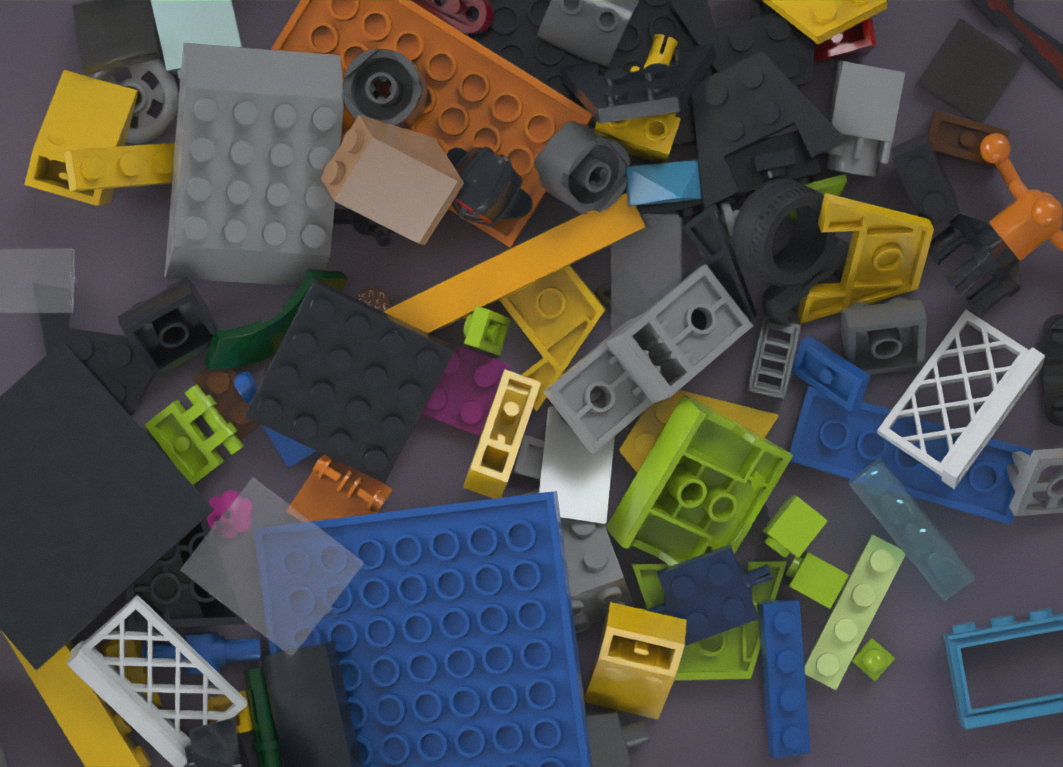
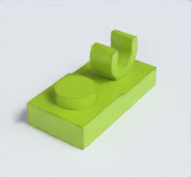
M475 306L474 313L468 315L464 325L463 333L466 336L464 344L501 356L511 319L492 310Z

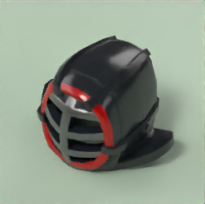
M486 146L474 147L469 152L455 147L446 154L464 182L451 203L461 219L481 225L493 226L501 219L522 218L533 208L531 196L521 189L523 179L512 167L511 160L503 154L498 155L493 149Z

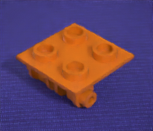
M323 454L286 512L301 522L374 514L379 512L393 489L383 482Z

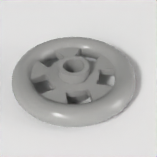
M125 51L111 56L96 70L93 78L139 90L141 100L135 105L132 116H138V127L129 128L126 143L140 144L152 141L170 127L178 111L179 90L172 72H167L166 65L160 59L141 51ZM128 67L132 78L126 79L119 84L114 73ZM148 71L153 73L160 82L153 90L147 82L142 80V77ZM154 99L163 104L157 118L147 113L152 107Z

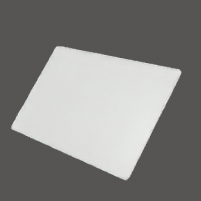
M550 406L547 413L539 493L557 491L560 517L605 524L607 522L615 436L597 452L590 453L572 428L561 420L555 407Z

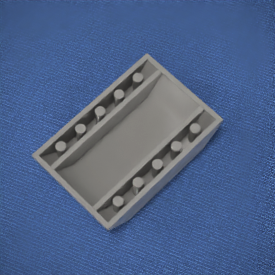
M183 42L165 278L184 279L187 277L190 280L300 286L308 269H326L331 252L335 201L321 180V176L324 173L325 166L332 160L341 143L344 89L340 55Z

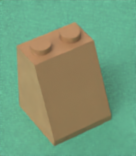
M358 115L351 129L345 133L343 142L332 160L325 166L324 173L321 176V180L335 202L421 245L427 243L464 184L436 138L362 115Z

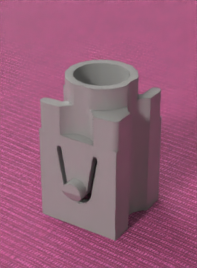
M838 61L827 120L848 142L826 152L829 153L828 169L876 177L879 162L888 164L905 72Z

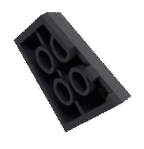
M206 518L126 590L127 603L138 595L171 628L246 624ZM134 610L127 617L128 630L148 629V620L137 610Z

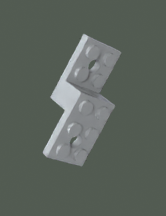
M704 264L644 314L632 318L621 325L545 389L543 393L589 452L594 453L651 404L668 399L752 328L753 325L708 266ZM694 309L702 311L706 316L707 324L704 330L695 328L691 322V314ZM593 387L602 389L606 395V403L603 408L595 407L590 401V391Z

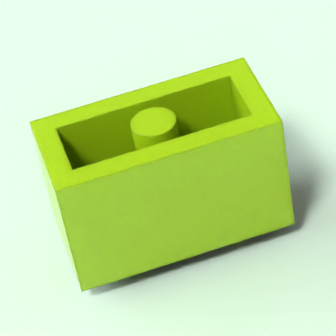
M789 495L761 530L768 536L764 543L784 558L789 554L799 558L828 520L798 496Z

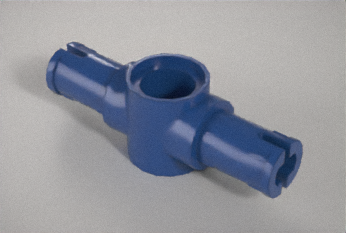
M219 632L183 634V639L217 672L221 671L220 667H226L227 663L261 661L260 638L225 639V636H219ZM172 643L153 644V658L176 659V647ZM148 645L142 646V658H148ZM181 653V659H187V658ZM181 667V670L185 669L186 674H203L195 667Z

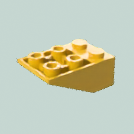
M63 70L34 144L24 185L95 206L111 203L115 188L70 192L64 152L75 149L125 146L139 90L69 70Z
M610 602L584 694V702L658 720L676 677L685 646L686 620Z

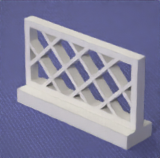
M965 310L878 428L877 434L942 476L941 481L955 489L1042 369L1045 355L1033 347L1028 350L976 315ZM967 323L981 332L983 344L967 347L961 346L959 334ZM988 337L994 340L995 342L989 343ZM955 341L956 348L949 349V347ZM1006 348L1018 356L1011 366L994 369L991 350ZM985 351L989 370L967 373L963 355ZM958 356L961 374L939 377L937 364L941 358ZM933 371L934 379L926 380ZM1004 375L997 384L996 376ZM990 377L993 388L991 394L987 397L972 399L969 380ZM963 381L967 400L945 403L941 385ZM936 386L939 405L917 408L915 394L919 388ZM911 401L912 409L904 410ZM982 405L975 415L974 406ZM968 407L971 418L968 426L950 429L946 411ZM941 412L945 430L923 434L919 415ZM914 416L917 435L901 437L890 430L897 419ZM960 435L953 445L952 437ZM941 438L947 439L949 452L941 463L926 453L924 441ZM919 442L920 449L911 443Z
M138 595L130 600L85 642L82 640L71 650L67 665L174 767H183L188 763L185 746L191 745L190 738L180 730V719H203V725H207L208 719L214 720L212 723L234 718L247 706L248 702ZM134 610H137L148 620V632L125 631V619ZM120 624V631H112ZM153 626H154L159 632H153ZM102 639H120V657H104L94 646ZM125 640H148V658L125 657ZM153 640L170 641L176 647V659L153 658ZM181 653H182L187 659H181ZM113 665H120V671ZM125 666H148V683H131L125 677ZM153 666L176 667L175 684H153ZM181 667L198 668L203 673V685H181ZM208 679H209L214 685H208ZM153 692L175 693V710H159L153 704ZM181 693L203 694V711L180 710ZM208 694H225L233 704L226 711H208ZM169 718L175 719V724Z

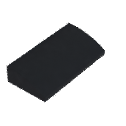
M335 640L260 656L284 767H362Z

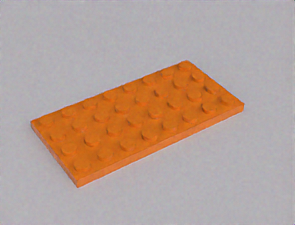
M301 0L271 50L340 55L343 85L348 66L360 54L376 49L399 52L415 63L421 70L428 91V99L421 115L405 129L436 138L445 154L455 147L469 152L474 147L486 146L493 149L496 154H503L511 160L512 167L523 179L521 189L532 198L533 208L531 211L519 219H501L493 226L468 222L506 246L513 248L547 193L540 182L539 172L535 169L534 162L536 156L544 150L548 141L561 130L565 123L575 121L589 125L594 116L586 109L411 0ZM382 83L379 86L382 91L380 96L387 99L391 95L389 89L392 85L389 86ZM345 103L341 132L342 142L345 133L351 129L356 120L348 111ZM451 204L448 209L458 215Z

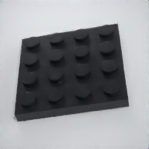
M314 278L258 385L244 417L385 483L455 352V346Z

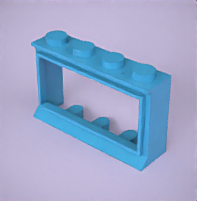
M1052 608L1037 609L1028 612L1029 618L1014 621L1013 615L999 616L990 619L991 625L977 628L975 622L952 625L953 632L943 634L958 720L961 727L972 729L1063 712V692L971 709L961 648L1063 630V612L1052 614Z

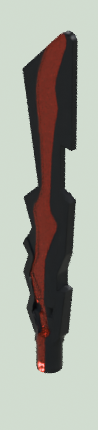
M972 0L975 6L995 27L1005 26L1024 43L1019 50L1063 91V44L1014 12V0Z

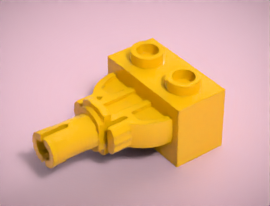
M655 34L644 68L656 63H663L669 66L678 42L668 37L664 52L660 54L665 35ZM633 66L631 71H638L640 67ZM676 112L606 123H599L597 120L594 129L621 144L628 154L660 164L667 162L681 118L676 117Z

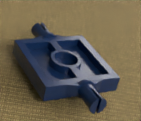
M731 544L657 571L664 591V603L643 610L685 619V646L758 620V614L752 601L751 587L773 580L768 564L745 572V569L737 562Z

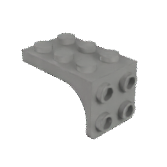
M539 489L525 493L523 495L539 493ZM561 517L575 633H580L587 630L591 624L606 618L610 602L634 607L605 525Z

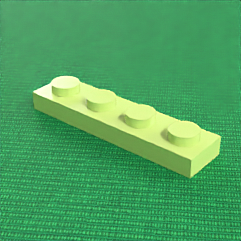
M870 534L804 663L805 675L837 690L907 553L906 551Z

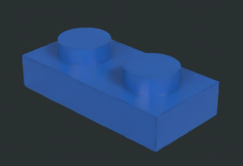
M811 336L800 341L791 373L850 412L860 407L871 377Z

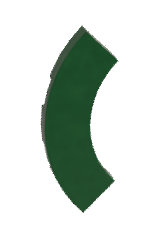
M308 269L300 287L282 305L283 311L264 323L259 320L235 329L215 330L204 360L208 369L237 368L273 356L312 280L315 278L337 290L343 291L348 280L345 274L341 271Z

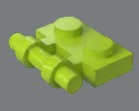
M197 384L185 392V395L193 404L190 409L186 411L179 400H176L145 424L174 465L192 485L197 484L225 462L216 450L222 443L231 455L244 447L235 435L238 432L231 422L226 423L214 407L217 404L210 394L206 396ZM200 416L204 418L215 433L209 438L204 435L195 423V420Z

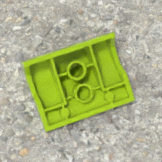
M683 394L608 522L606 529L622 547L629 549L634 546L658 557L669 566L731 544L735 554L793 455L717 410Z

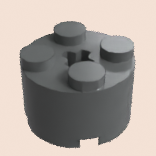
M387 49L366 51L356 57L345 72L343 99L348 111L354 118L357 119L358 115L406 128L421 115L428 99L426 81L418 66L401 53ZM382 83L389 86L392 85L389 89L391 95L387 99L380 96L382 91L379 86Z
M569 121L548 141L544 150L538 153L534 165L535 169L539 172L540 182L548 193L576 211L588 214L586 211L596 210L601 212L606 210L618 200L627 185L628 178L624 177L626 165L630 167V158L626 149L615 140L589 125Z

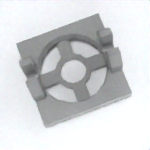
M1063 448L1033 450L1031 456L1022 451L1013 452L1012 458L1015 464H1008L1007 472L1009 481L1016 491L1009 506L1014 516L1063 513V487L1051 490L1057 481L1063 479ZM1060 465L1058 472L1052 474L1049 478L1039 479L1041 472L1047 467ZM1046 491L1048 495L1046 499L1035 498L1032 493Z

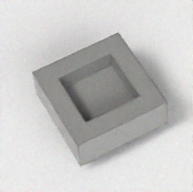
M527 435L523 436L512 474L540 482L544 440Z

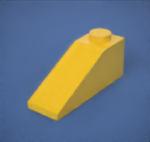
M506 369L504 370L463 488L493 499L501 498L508 483L541 382Z

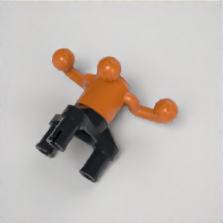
M999 133L985 136L980 144V154L986 162L995 164L1007 188L1016 200L989 222L957 214L949 221L950 226L931 240L928 250L930 257L939 266L943 260L966 243L967 246L971 244L974 248L971 252L973 256L945 278L953 286L963 277H966L954 287L955 291L962 297L966 291L986 275L993 276L974 293L965 298L980 317L1007 295L1012 297L1021 290L1019 262L1049 239L1063 253V231L1061 230L1063 207L1060 201L1051 193L1041 192L1039 189L1029 190L1025 186L1009 159L1011 144L1008 138Z

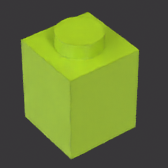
M804 551L799 558L794 556L784 574L790 577L786 585L831 609L849 576L847 573L807 551Z

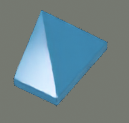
M699 160L626 166L625 177L628 178L626 185L628 206L703 200Z

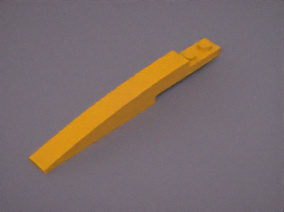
M625 193L606 210L601 212L596 210L587 211L588 214L583 213L383 312L430 334L474 313L475 306L482 308L489 306L646 228L645 222L637 206H628L627 193Z

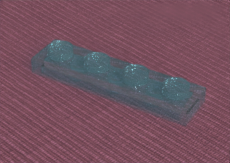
M878 458L849 479V486L943 601H946L975 580V574L881 458Z

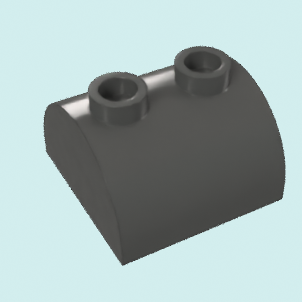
M551 0L540 25L537 38L588 62L598 63L599 67L608 70L640 0Z
M898 297L889 300L887 303L876 305L856 302L848 308L841 309L840 326L844 359L869 375L918 370L924 367L927 317L920 299L907 301L905 298Z

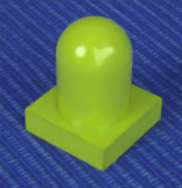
M871 637L853 657L852 662L873 681H876L895 658Z

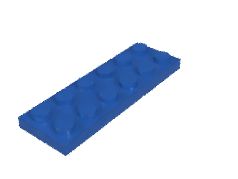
M807 386L788 451L793 455L790 462L1012 525L1014 514L1009 506L1016 491L1009 481L1007 465L1015 464L1012 458L1013 452L1022 451L1031 456L1033 450L991 438L956 488L953 489L941 481L942 476L877 434L878 428L892 411L891 409L862 401L859 408L850 412L814 387ZM914 416L897 419L890 430L901 437L917 435ZM920 418L923 434L945 430L943 424ZM960 435L952 437L953 445ZM941 438L924 441L926 453L941 463L949 452L947 439ZM919 442L911 443L920 449Z

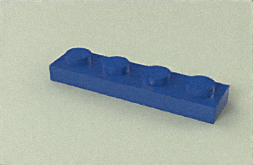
M788 598L758 602L769 756L781 758L811 753L800 600Z

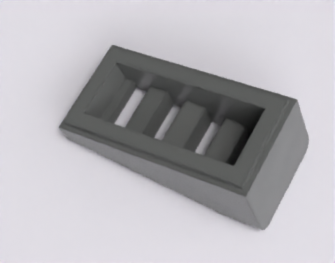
M763 316L746 385V392L785 400L801 328L800 324L789 322L785 325L775 324L773 318ZM772 329L789 333V341L768 337V330ZM765 344L787 349L785 356L765 352ZM762 359L782 363V371L762 367ZM759 374L779 378L778 386L759 382Z

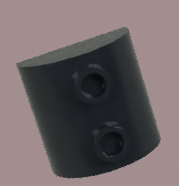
M187 277L169 285L165 290L143 302L135 304L131 309L118 315V321L123 333L156 378L209 349L215 330H219L199 292Z

